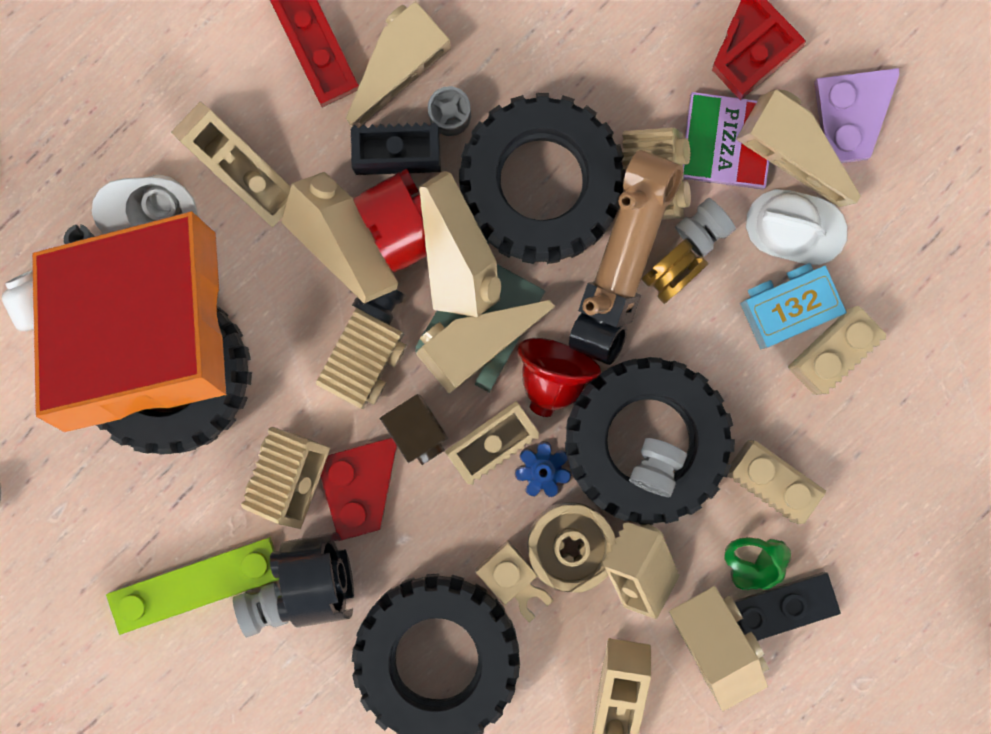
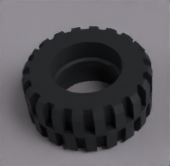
M536 93V98L525 99L524 95L511 98V104L503 108L498 105L489 111V117L483 123L478 122L471 132L472 137L469 143H465L461 155V168L459 169L460 191L487 243L493 245L498 249L499 253L509 258L513 256L522 259L524 263L531 264L535 262L551 264L558 263L561 259L568 257L573 258L583 253L589 246L594 245L603 236L620 208L618 200L623 193V182L626 169H623L622 165L624 156L620 144H615L612 138L614 132L607 122L602 124L596 118L597 112L586 105L582 109L575 105V99L562 95L561 100L549 98V93ZM549 141L559 144L569 150L579 163L582 172L580 196L567 212L556 218L536 220L523 216L511 207L503 194L501 172L504 163L516 148L525 143Z
M217 306L218 324L223 337L226 395L193 402L178 411L169 413L145 409L132 413L120 420L96 426L100 430H107L112 434L110 439L121 446L128 445L133 447L134 451L146 454L184 453L196 450L197 447L208 445L218 439L217 435L223 430H228L236 421L234 417L238 410L244 408L248 399L245 396L247 384L251 385L252 372H248V360H251L249 348L244 346L241 339L243 334L238 326L233 324L228 318V314Z
M656 357L635 358L608 368L599 374L600 376L590 381L573 404L566 424L565 450L570 465L569 468L574 479L588 498L602 510L616 518L636 522L641 525H653V523L661 522L667 524L679 521V517L686 514H694L702 508V503L708 498L712 499L720 490L718 485L722 478L728 476L731 465L728 464L730 452H734L735 439H731L730 427L733 426L731 415L726 413L722 404L724 399L718 390L714 391L707 383L709 380L699 372L695 373L686 368L687 365ZM639 400L663 402L675 409L686 424L689 435L687 457L683 467L674 472L676 485L671 497L651 493L629 481L630 477L617 468L610 456L608 449L610 425L615 416L624 407Z
M427 574L426 577L417 579L413 577L403 581L400 585L393 589L391 588L381 596L376 604L372 606L357 632L351 661L354 662V673L352 674L354 686L359 688L361 692L360 702L366 712L371 710L377 717L375 723L384 731L389 727L397 734H483L484 728L488 724H495L503 715L504 707L513 698L520 670L519 644L513 623L505 613V608L497 599H493L487 593V590L477 583L473 585L464 581L463 577ZM427 619H446L460 625L471 636L477 649L478 666L475 676L462 692L450 698L431 699L416 694L403 683L397 670L396 651L400 639L413 625Z

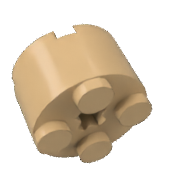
M565 502L549 507L537 517L528 534L527 548L533 570L546 585L564 592L580 593L596 587L608 576L602 561L608 559L607 553L612 552L610 546L615 545L616 542L610 525L596 510L581 503ZM570 536L572 540L582 539V543L578 546L579 555L572 557L569 552L563 555L559 552L564 548L562 541L564 538Z

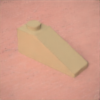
M416 1L408 8L405 5L399 6L385 20L387 26L381 32L346 116L351 128L354 125L360 128L451 49L450 39Z
M775 89L761 95L736 140L838 207L856 204L861 197L860 193L813 114L801 106V100L786 90L778 91Z
M200 101L171 133L273 228L283 217L291 186L214 112Z
M326 172L292 183L281 223L363 303L396 290L398 282L375 244V239L369 228L366 227L353 198Z
M442 172L419 186L433 310L479 317L500 301L501 281L498 278L497 262L450 172Z
M550 300L484 313L479 317L470 316L455 319L447 327H444L439 322L420 337L424 345L416 355L448 394H450L549 313L555 306Z
M608 638L592 734H639L651 680L650 644Z

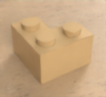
M713 586L669 611L677 630L696 661L703 679L722 712L768 687L763 674L769 670L763 658L764 652L753 633L749 632L744 635L737 624L743 618L730 595L723 599L717 588Z

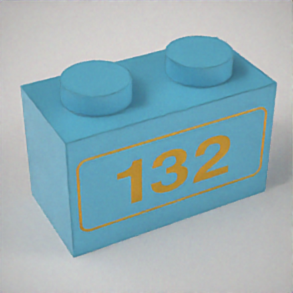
M808 263L788 272L787 276L790 281L775 288L772 281L769 280L747 290L750 298L741 302L740 305L760 350L847 313L826 265L813 270L811 263Z

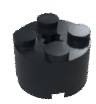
M333 532L284 541L279 551L271 553V571L274 578H279L281 596L277 598V610L282 622L291 621L295 627L299 628L346 620L352 617L353 608L346 609V599L354 598L353 576L346 549L338 551L334 542L342 540L338 533Z

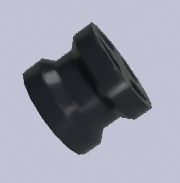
M396 289L367 303H363L357 297L352 306L390 325L393 320L392 311L395 305L402 303L406 295Z

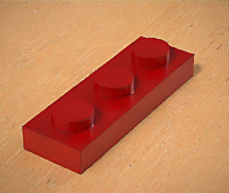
M270 0L321 107L323 108L356 92L359 85L318 1Z

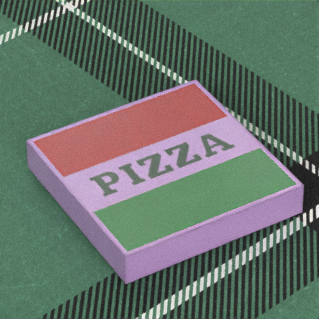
M691 93L685 138L688 139L690 145L689 164H683V179L761 190L766 188L769 161L736 140L757 101L747 99L740 101L739 98Z

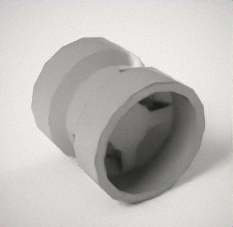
M453 86L442 87L436 90L428 102V115L431 124L433 122L436 123L439 133L445 136H456L464 132L471 120L470 101L467 95L461 89Z
M707 198L698 206L697 213L692 218L685 217L675 226L682 239L686 238L692 244V250L698 256L703 257L713 250L715 241L719 238L725 239L736 230L734 223L726 212L711 198Z
M646 438L641 449L645 460H642L640 465L634 467L629 481L651 493L671 497L676 485L674 480L675 473L673 471L683 467L687 453L664 441Z
M275 582L261 587L259 593L251 595L246 592L233 597L235 615L240 629L246 638L260 633L261 629L265 626L271 625L276 628L288 623V621L282 622L278 614L277 598L281 596V592Z

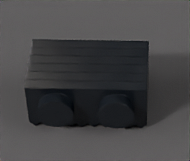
M425 122L421 126L417 123L413 126L406 123L404 127L399 123L393 127L389 123L386 128L382 124L377 128L373 124L369 128L363 124L360 128L354 125L350 129L352 169L356 175L397 174L405 169L409 173L441 172L440 133L438 125L434 122L430 126Z

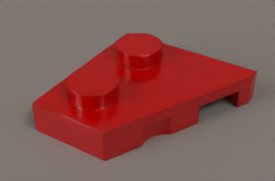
M741 0L714 61L712 71L741 101L804 48L806 40L768 0Z
M392 438L327 456L320 476L335 531L342 540L381 530L397 445Z

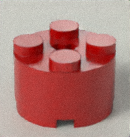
M407 169L353 198L366 227L369 228L375 239V244L393 273L403 270L427 257L420 194L415 197L412 196L419 192Z

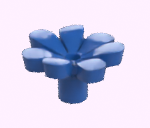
M540 442L537 445V453L528 448L521 451L519 458L525 463V466L516 468L515 477L518 481L527 480L529 482L525 488V492L529 496L535 497L541 489H544L546 496L554 497L559 493L557 483L566 484L570 481L571 472L562 469V465L568 461L565 451L559 450L551 454V444L548 442ZM541 469H546L547 474L541 475L539 471Z

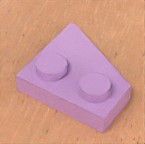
M899 68L817 78L814 81L820 128L841 163L863 161L871 158L900 75Z

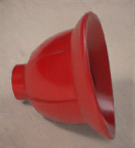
M529 338L519 343L517 350L523 362L522 381L526 395L531 400L529 408L539 416L551 417L555 410L567 408L579 397L585 383L592 381L601 374L600 366L591 357L573 350L561 342L545 338Z

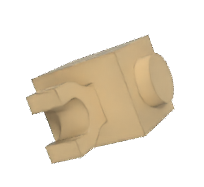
M509 540L476 568V574L504 605L514 597L516 598L522 616L529 623L535 618L532 611L527 608V602L530 598L539 597L546 606L554 601L544 589L531 584L537 577V574Z

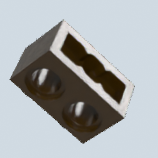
M416 394L380 417V420L408 463L418 459L420 464L423 465L445 451L441 443L447 440L448 437L421 395Z

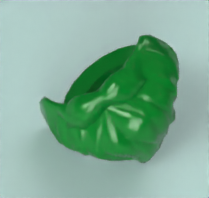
M746 537L731 541L726 546L724 559L727 565L732 568L730 572L731 579L737 588L742 590L770 589L784 580L786 567L791 560V550L782 540L770 539L766 542L759 538ZM747 545L762 548L755 563L740 559L735 555L734 551L739 547Z

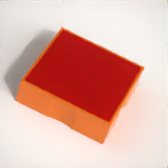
M192 211L32 253L35 408L37 418L62 432H68L120 420L132 413L145 409L172 408L226 395L223 337L217 318L219 276L216 233Z

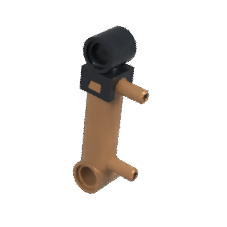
M643 150L637 151L632 157L624 176L623 187L625 193H622L619 197L620 208L595 281L587 283L578 310L581 314L575 321L570 333L569 347L608 365H611L619 356L627 336L626 324L632 323L641 295L636 292L666 207L673 201L681 184L683 166Z

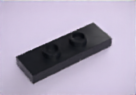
M825 571L734 600L743 618L737 624L744 635L752 632L757 641L841 614L829 575Z

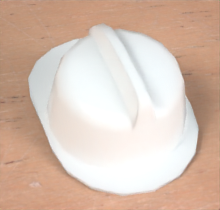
M164 175L123 178L110 181L99 189L92 204L93 219L103 234L191 211L197 215L194 198L186 188L173 178Z
M775 189L758 197L752 203L747 213L746 229L751 242L760 251L771 256L802 264L820 265L832 261L840 254L847 241V224L843 214L834 204L819 197L791 190Z

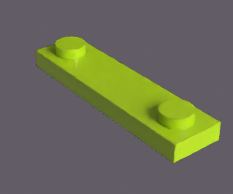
M271 537L107 593L106 597L119 635L279 580V578H274L270 567V555L272 552H276Z

